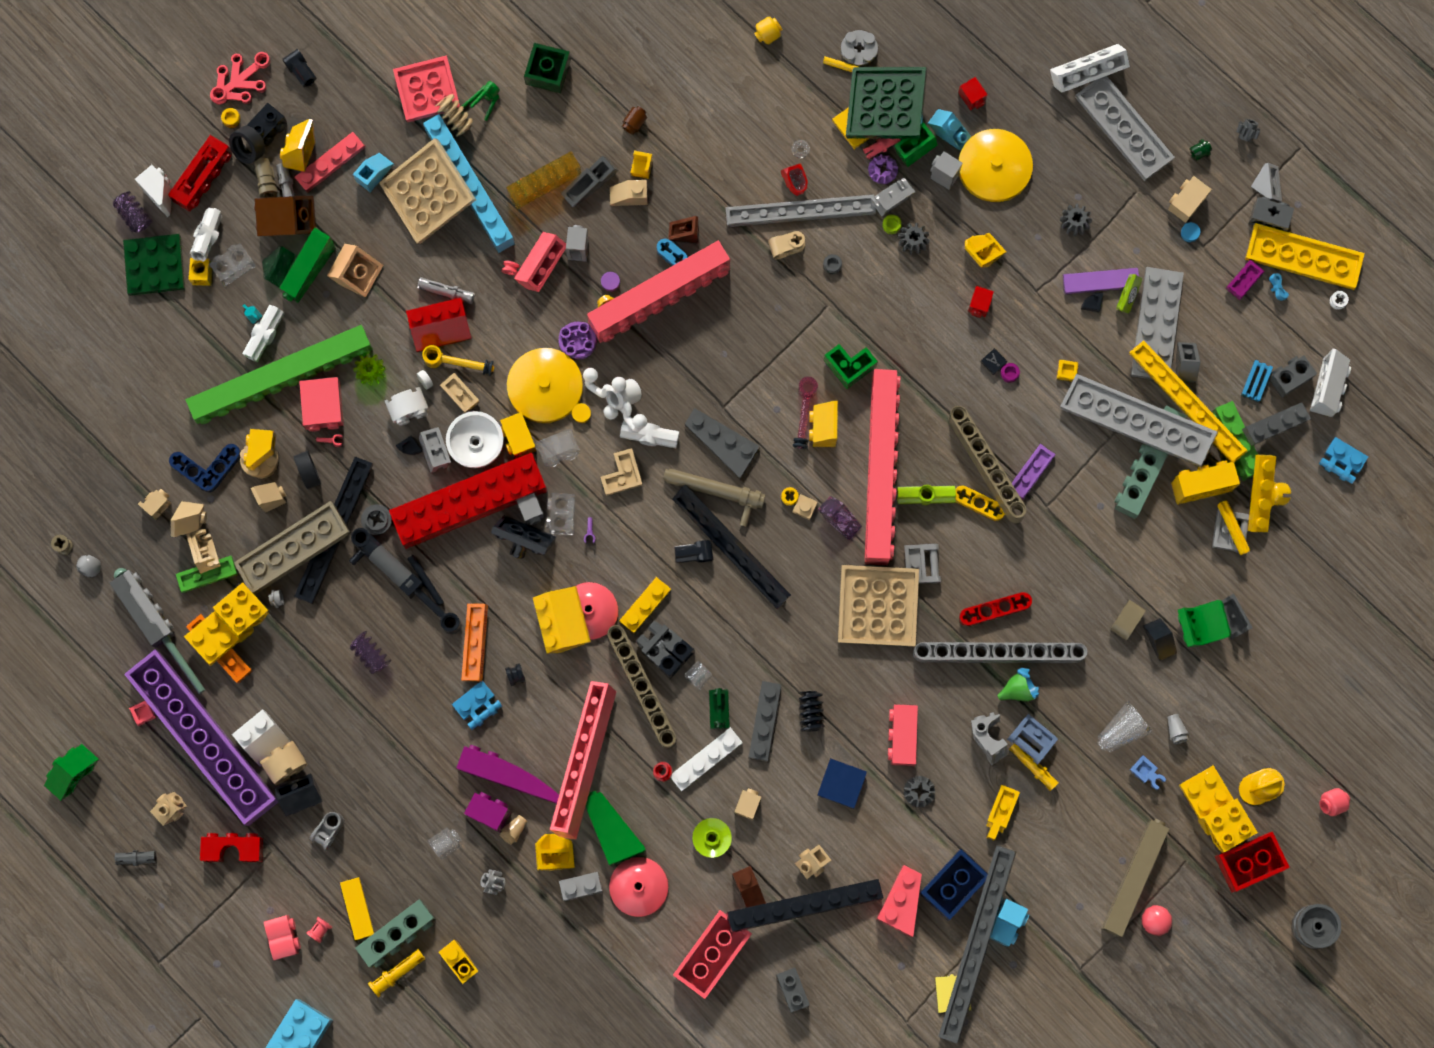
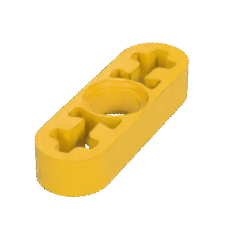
M966 486L956 488V503L993 521H999L1004 517L1005 513L997 501ZM963 490L965 491V496L970 498L972 494L974 495V497L972 498L969 504L967 503L969 499L966 497H963V499H959V494H957V492L961 493ZM977 498L983 499L985 506L983 508L975 507L974 500ZM988 503H991L990 508L992 509L1000 508L999 512L1002 514L994 516V511L990 509L988 513L985 512Z

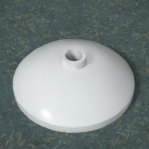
M473 411L460 415L451 423L446 434V446L449 454L457 463L468 468H480L489 465L499 456L503 447L504 438L500 425L493 417L483 412ZM474 440H479L477 446L473 445Z

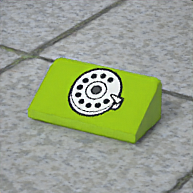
M1129 274L1117 304V310L1130 313L1142 283L1141 277Z

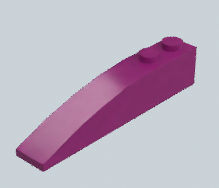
M464 746L456 767L457 770L557 804L559 794L534 775L499 758L497 753L488 751V754L480 752L481 748L477 746Z

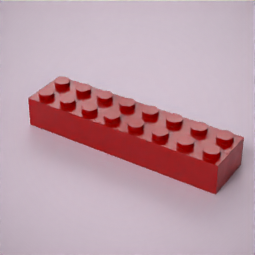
M531 452L390 509L389 512L403 547L408 549L518 504L517 500L533 493L535 496H538L548 491Z

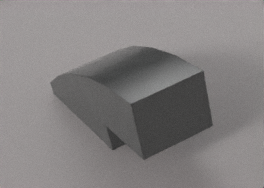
M601 156L590 168H586L561 195L572 207H575L602 187L619 170L607 157Z

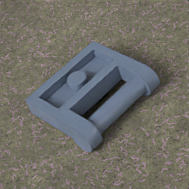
M1027 714L1007 740L1019 746L1038 765L1058 738ZM1021 734L1022 736H1024L1028 741H1030L1034 746H1036L1040 750V753L1035 751L1018 735Z

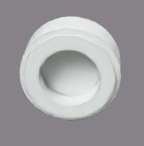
M424 370L416 374L426 390L433 386L432 380Z

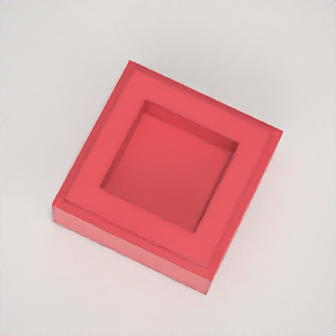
M146 701L129 708L137 726H141L156 718L154 711Z

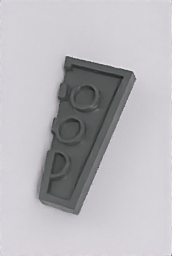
M695 408L685 422V426L741 479L760 446Z

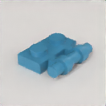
M1335 437L1324 453L1330 457V460L1322 458L1319 464L1325 467L1324 470L1331 471L1340 476L1339 479L1342 481L1346 480L1352 484L1356 477L1351 475L1350 472L1353 471L1358 474L1368 456ZM1335 463H1340L1341 465L1345 466V469H1341L1340 467L1336 466Z
M483 680L452 704L464 720L469 716L473 718L468 723L471 730L477 726L480 727L484 724V720L491 715L494 716L498 713L497 710L502 707L499 700L494 704L489 702L495 695ZM485 705L487 709L480 715H477L475 711Z

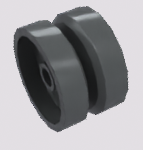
M1308 905L1295 913L1292 919V932L1295 939L1307 948H1325L1338 940L1341 933V921L1339 915L1327 905Z

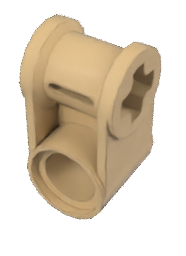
M794 231L769 239L768 243L773 259H782L803 251L805 248L804 235L799 231Z

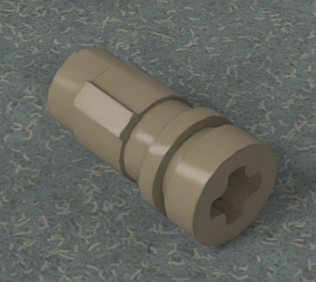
M259 158L254 162L259 182L257 184L260 198L276 197L278 190L276 182L273 180L275 178L273 167H271L268 158Z

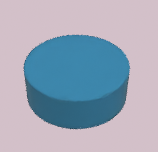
M1192 222L1186 223L1181 229V237L1186 242H1194L1200 235L1199 226Z

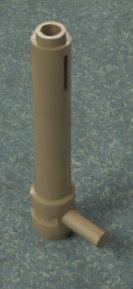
M671 468L665 470L663 477L666 483L680 487L686 485L691 490L738 502L739 505L745 506L740 525L745 527L748 525L751 510L762 509L766 497L765 494H762V491L756 490L754 492L751 491V488H740Z

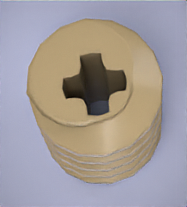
M451 94L434 107L440 106L437 113L444 112L442 119L449 118L446 124H453L451 131L458 130L455 135L458 137L472 127L473 119H466L468 113H462L463 106L457 107L459 101H452L454 95Z

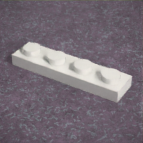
M730 727L673 772L670 778L682 792L743 742Z

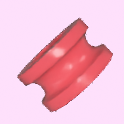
M504 261L503 265L505 267L502 268V272L516 276L520 265L512 261Z

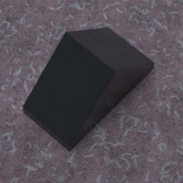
M1161 618L1143 625L1159 661L1177 654L1173 633Z

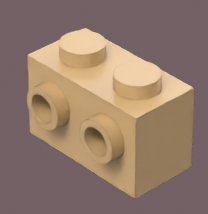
M1195 176L1190 181L1186 179L1180 187L1182 191L1179 195L1175 193L1169 201L1171 205L1168 210L1185 223L1212 190Z

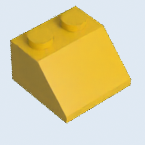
M312 119L293 126L290 134L286 135V145L280 151L283 167L305 172L315 146Z
M838 401L814 405L813 411H809V422H813V430H809V441H813V447H836Z

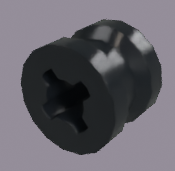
M520 663L516 664L513 668H505L511 687L517 682H526Z

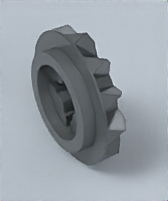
M376 504L367 507L361 516L362 526L370 534L380 535L387 532L391 526L392 517L390 512L382 505ZM380 513V519L384 523H377L374 526V521L371 518H376Z
M915 776L909 779L904 787V796L907 802L915 807H924L930 804L935 796V787L930 779L923 776ZM921 783L922 790L928 793L922 794L918 800V794L911 790L918 789Z

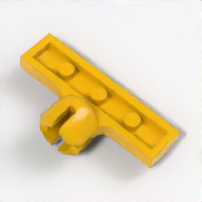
M1256 455L1248 522V531L1268 532L1271 507L1274 505H1286L1291 497H1283V494H1291L1289 485L1274 482L1276 456Z

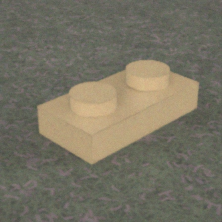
M455 373L440 385L464 413L469 412L480 402Z

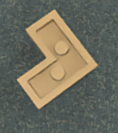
M632 448L614 453L619 472L601 476L606 496L643 486Z

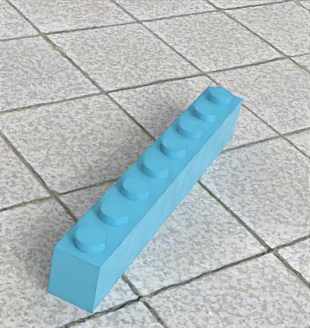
M440 114L424 122L425 131L431 141L434 138L439 140L476 198V201L470 206L498 253L514 245L513 236Z

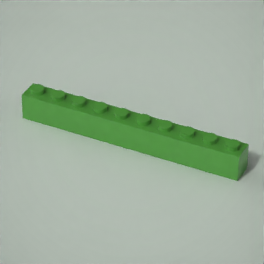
M359 325L185 400L194 421L197 424H206L211 421V418L225 416L232 409H241L247 405L246 403L260 401L267 394L279 393L286 386L292 387L299 384L300 380L314 378L317 376V373L330 371L340 363L347 364L352 361V358L357 356L363 357L373 349L363 326Z

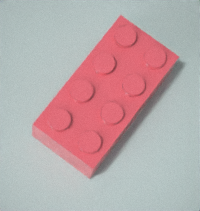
M719 910L673 976L706 999L752 933L748 930L731 933L726 914Z

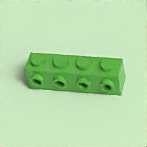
M1231 401L1216 407L1212 413L1248 450L1247 453L1234 463L1237 474L1241 477L1242 481H1246L1254 476L1255 457L1258 453L1254 445H1250L1242 431L1245 428L1234 402Z

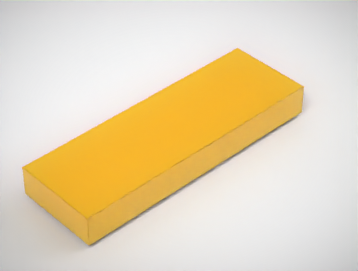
M360 877L341 882L340 885L354 939L359 940L373 935L374 929Z

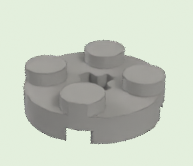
M862 30L848 32L841 43V56L848 64L866 67L877 56L878 45L872 33ZM861 45V47H863L864 50H861V53H858L857 49H854V47Z

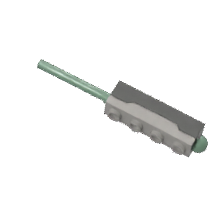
M118 568L114 572V580L110 582V585L149 643L155 648L164 643L198 694L203 693L205 688L171 641V637L175 635L172 631L174 626L169 619L165 620L161 615L164 613L158 603L154 604L151 598H153V595L148 588L144 589L140 583L143 581L137 572L133 574L130 570Z

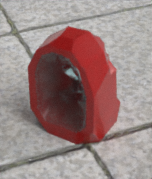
M801 163L781 170V175L787 188L796 196L803 194L807 189L808 180Z

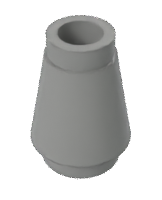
M1179 714L1168 716L1170 740L1173 741V744H1181L1188 741L1189 733Z

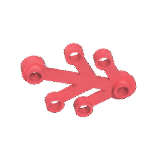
M265 52L257 53L254 58L255 62L241 74H239L240 66L243 64V58L240 54L232 55L231 80L227 85H225V77L229 75V70L225 65L218 66L217 86L210 92L211 100L219 105L226 103L227 100L242 101L244 104H249L252 101V96L249 92L233 93L231 91L235 88L256 89L257 92L263 93L266 90L264 81L245 80L260 68L264 69L270 65L268 54ZM236 58H240L239 62H234ZM261 60H266V63L261 64L260 62ZM225 69L226 72L221 74L220 71ZM259 84H263L261 89L257 88ZM218 94H223L221 98H217ZM244 96H249L247 100H243Z

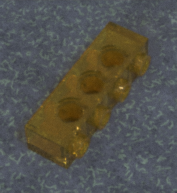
M570 151L507 186L508 196L516 209H519L581 174V167Z

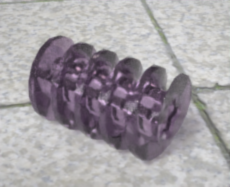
M127 191L114 199L113 206L117 209L125 224L129 226L131 232H141L149 227L153 221L147 219L148 214L143 213L144 208H138L140 206L139 201L134 202L136 197L130 196L131 192Z
M364 631L354 639L349 649L355 651L356 657L361 656L360 662H366L364 666L370 668L369 672L371 674H375L386 668L392 660L385 661L387 654L379 655L382 648L375 650L374 648L377 643L370 644L372 637L365 638L367 631Z

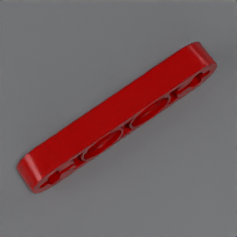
M1021 592L968 607L961 611L959 621L964 626H972L1025 611L1031 606L1032 597L1026 592ZM1021 597L1028 600L1026 606L1017 604L1015 606L1017 609H1014V603L1011 599H1014V602L1020 601ZM1001 602H1008L1010 610L1007 612L1000 610L999 605ZM989 607L992 611L991 616L984 617L981 614V609ZM975 609H977V615L980 618V620H977V616L972 617L970 619L971 622H968L967 619H963L966 612H968L969 615H973L976 613Z

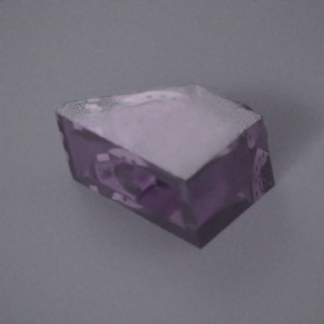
M832 496L818 509L827 522L848 540L862 527L844 503Z

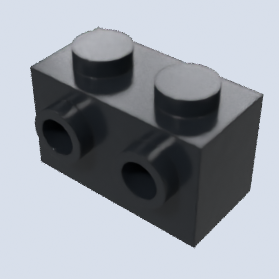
M267 103L246 126L254 128L262 137L265 146H269L278 132L281 133L285 129L287 121L284 115Z
M311 773L275 788L277 801L286 817L323 802L320 789Z

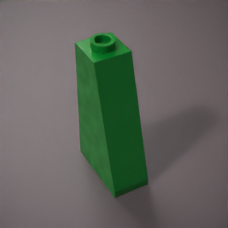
M317 228L312 230L280 286V290L283 293L282 296L290 302L294 300L299 303L336 249L330 236Z
M596 790L589 792L585 807L609 866L645 852L644 845L601 792L597 793Z

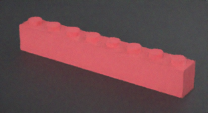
M590 682L550 830L558 837L577 839L616 696V691L608 683Z

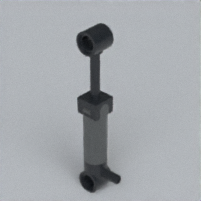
M357 528L352 532L351 541L359 549L349 559L352 565H355L365 555L410 599L416 595L441 619V627L446 633L453 635L460 631L462 624L458 616L454 613H445L421 590L424 584L366 529ZM366 535L367 538L365 542L358 543V537ZM450 619L456 620V625L453 628L446 627V623Z

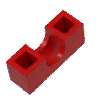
M207 833V837H201L200 861L223 862L225 850L235 846L239 850V861L263 862V838L258 837L256 833H246V837H238V833H226V837H219L218 833Z

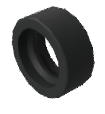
M243 126L231 133L229 137L230 149L239 161L251 164L264 155V141L254 128ZM242 138L249 143L252 152L245 147Z
M305 451L293 456L306 489L320 485L321 480L309 452Z

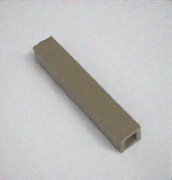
M1158 819L1148 821L1102 925V930L1117 937L1123 936L1169 831V828L1165 827L1166 823Z

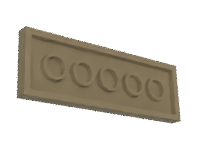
M329 501L238 559L234 564L248 589L255 595L351 533L334 503Z

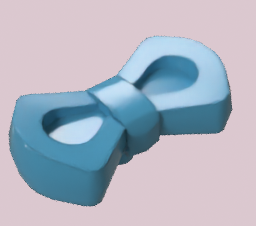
M1278 273L1272 274L1269 278L1273 285L1271 291H1275V296L1278 300H1286L1289 294L1282 287V276Z

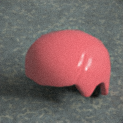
M1153 905L1145 909L1142 914L1143 928L1152 935L1162 936L1170 931L1172 916L1166 908Z

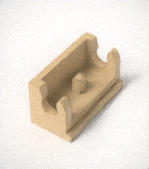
M205 529L186 534L195 565L201 574L221 566L211 534L204 535L207 533Z

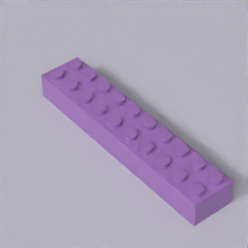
M155 649L124 674L244 825L250 826L278 803L277 797L159 651Z

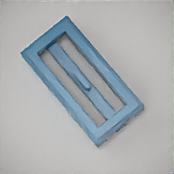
M1255 360L1241 395L1259 402L1273 366H1267L1265 363H1259L1258 360ZM1256 367H1259V372L1249 394L1247 393V390L1251 383ZM1263 370H1266V374L1264 376L1257 396H1254V393L1262 376Z

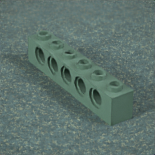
M1168 406L1164 407V410L1183 418L1187 416ZM1143 443L1138 453H1141L1139 460H1134L1130 468L1133 472L1131 476H1126L1122 484L1125 488L1122 493H1118L1114 501L1117 504L1115 510L1134 519L1138 517L1168 455ZM1151 458L1153 465H1147L1144 459ZM1136 475H1143L1145 482L1138 481ZM1128 491H1134L1137 494V498H1130Z

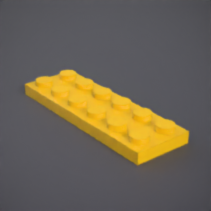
M1255 223L1245 260H1251L1258 264L1355 290L1365 253Z

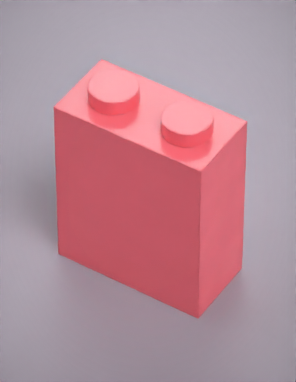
M338 377L299 381L302 419L305 429L310 432L320 431V428L334 430L338 429L339 426H344L341 385Z

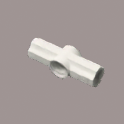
M208 208L205 211L202 222L194 232L195 241L190 254L196 261H205L207 259L211 246L219 236L217 229L222 215L221 211L216 208Z
M272 305L268 306L261 321L257 322L253 327L251 339L242 353L244 356L252 361H259L266 346L272 343L276 335V328L285 314L282 310Z
M623 421L620 438L639 441L647 446L660 445L676 449L679 432L647 423L645 428L635 433Z

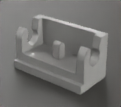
M902 178L872 197L870 201L879 214L883 216L909 199L915 193V190L912 189L905 178Z
M439 427L420 432L419 441L430 472L434 473L441 467L443 469L447 468L451 461Z

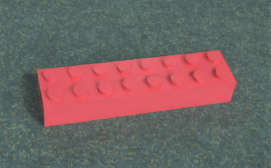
M718 240L587 314L589 326L594 331L599 343L603 341L608 342L614 338L615 334L628 331L631 325L635 323L640 324L649 315L660 313L665 306L669 304L672 306L678 303L681 297L685 295L688 297L694 294L697 288L710 285L713 279L726 276L730 270V258Z

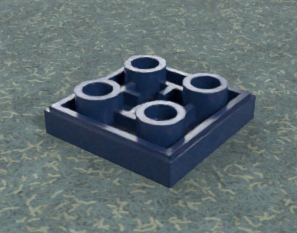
M830 758L817 796L854 809L867 771Z

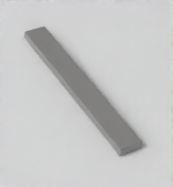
M874 195L725 207L727 227L876 214V208L870 201Z

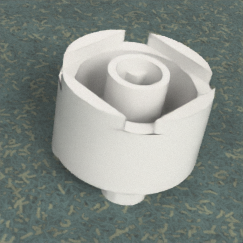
M417 387L415 392H412L411 389L392 396V401L390 402L385 400L393 423L402 426L408 424L410 418L417 417V419L428 415L426 411L429 408L420 387Z

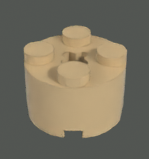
M294 741L287 743L283 749L281 747L274 749L270 752L271 757L268 756L260 761L261 766L275 785L290 779V776L294 773H299L308 765Z

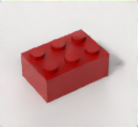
M1273 831L1214 856L1231 893L1290 868Z

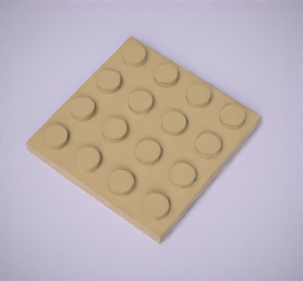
M436 138L379 182L417 244H421L476 201V198L445 149Z
M841 565L838 642L916 646L919 569Z

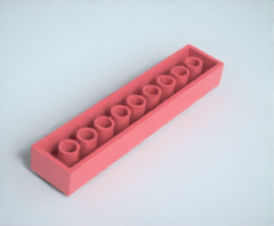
M874 369L872 376L864 562L867 565H888L889 560H892L894 556V545H891V541H893L895 535V526H891V523L894 522L896 511L892 504L896 500V488H893V485H895L897 480V470L893 468L894 466L896 467L898 451H894L898 444V432H895V429H897L899 424V413H896V411H898L900 395H896L900 388V376H897V370Z

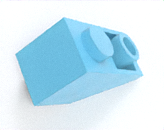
M938 109L928 122V125L937 136L958 150H962L965 143L971 138L969 132L953 112Z
M378 153L366 159L353 173V176L358 184L371 192L394 166V163L381 153Z

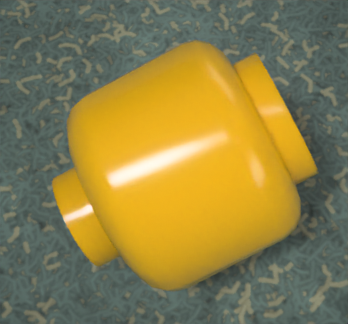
M766 17L756 24L757 32L754 34L759 42L764 41L765 44L769 45L781 37L783 29L776 18Z

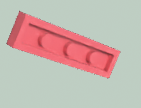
M354 132L350 133L305 169V172L301 171L296 175V181L308 193L362 151L365 145Z

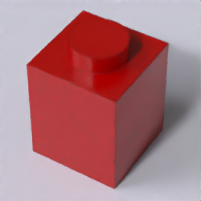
M976 77L962 84L958 91L970 110L978 109L986 103L988 94Z
M976 286L968 312L978 318L986 317L994 291Z

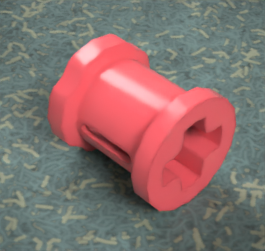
M317 917V922L307 934L321 943L322 937L332 926L322 918Z

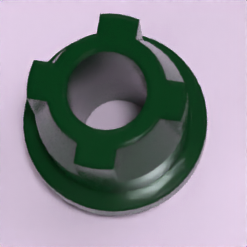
M1201 139L1199 143L1190 147L1189 150L1192 158L1197 161L1205 156L1209 157L1212 147L1208 141Z

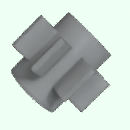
M489 869L488 873L483 874L481 886L485 888V893L497 895L498 891L500 892L504 889L505 878L501 877L502 872Z

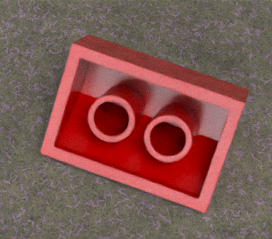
M462 298L406 311L416 352L423 351L430 345L441 347L472 339Z

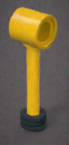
M434 345L427 346L422 353L425 364L430 368H437L442 363L482 370L483 375L487 373L491 376L494 371V361L490 363V361L486 360L485 363L446 356ZM435 353L438 356L435 360H429V354Z

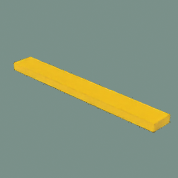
M1144 340L1129 352L1130 356L1191 421L1218 432L1213 444L1230 462L1235 463L1247 453L1248 450Z

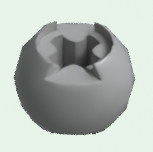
M91 555L81 556L76 565L77 571L87 577L97 576L102 567L100 560Z

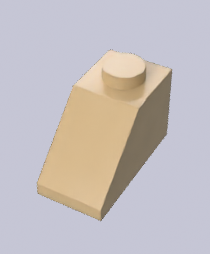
M627 180L611 186L610 206L648 205L647 180Z
M275 482L251 488L258 505L265 513L286 503L284 497L287 495L283 487H279Z
M181 501L171 519V537L198 531L202 524L206 523L207 512H204V504Z

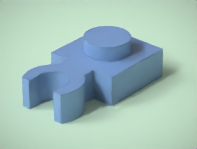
M1144 755L1129 770L1143 783L1149 780L1151 787L1155 790L1160 788L1155 783L1156 779H1160L1162 782L1166 781L1163 775L1154 773L1158 768Z

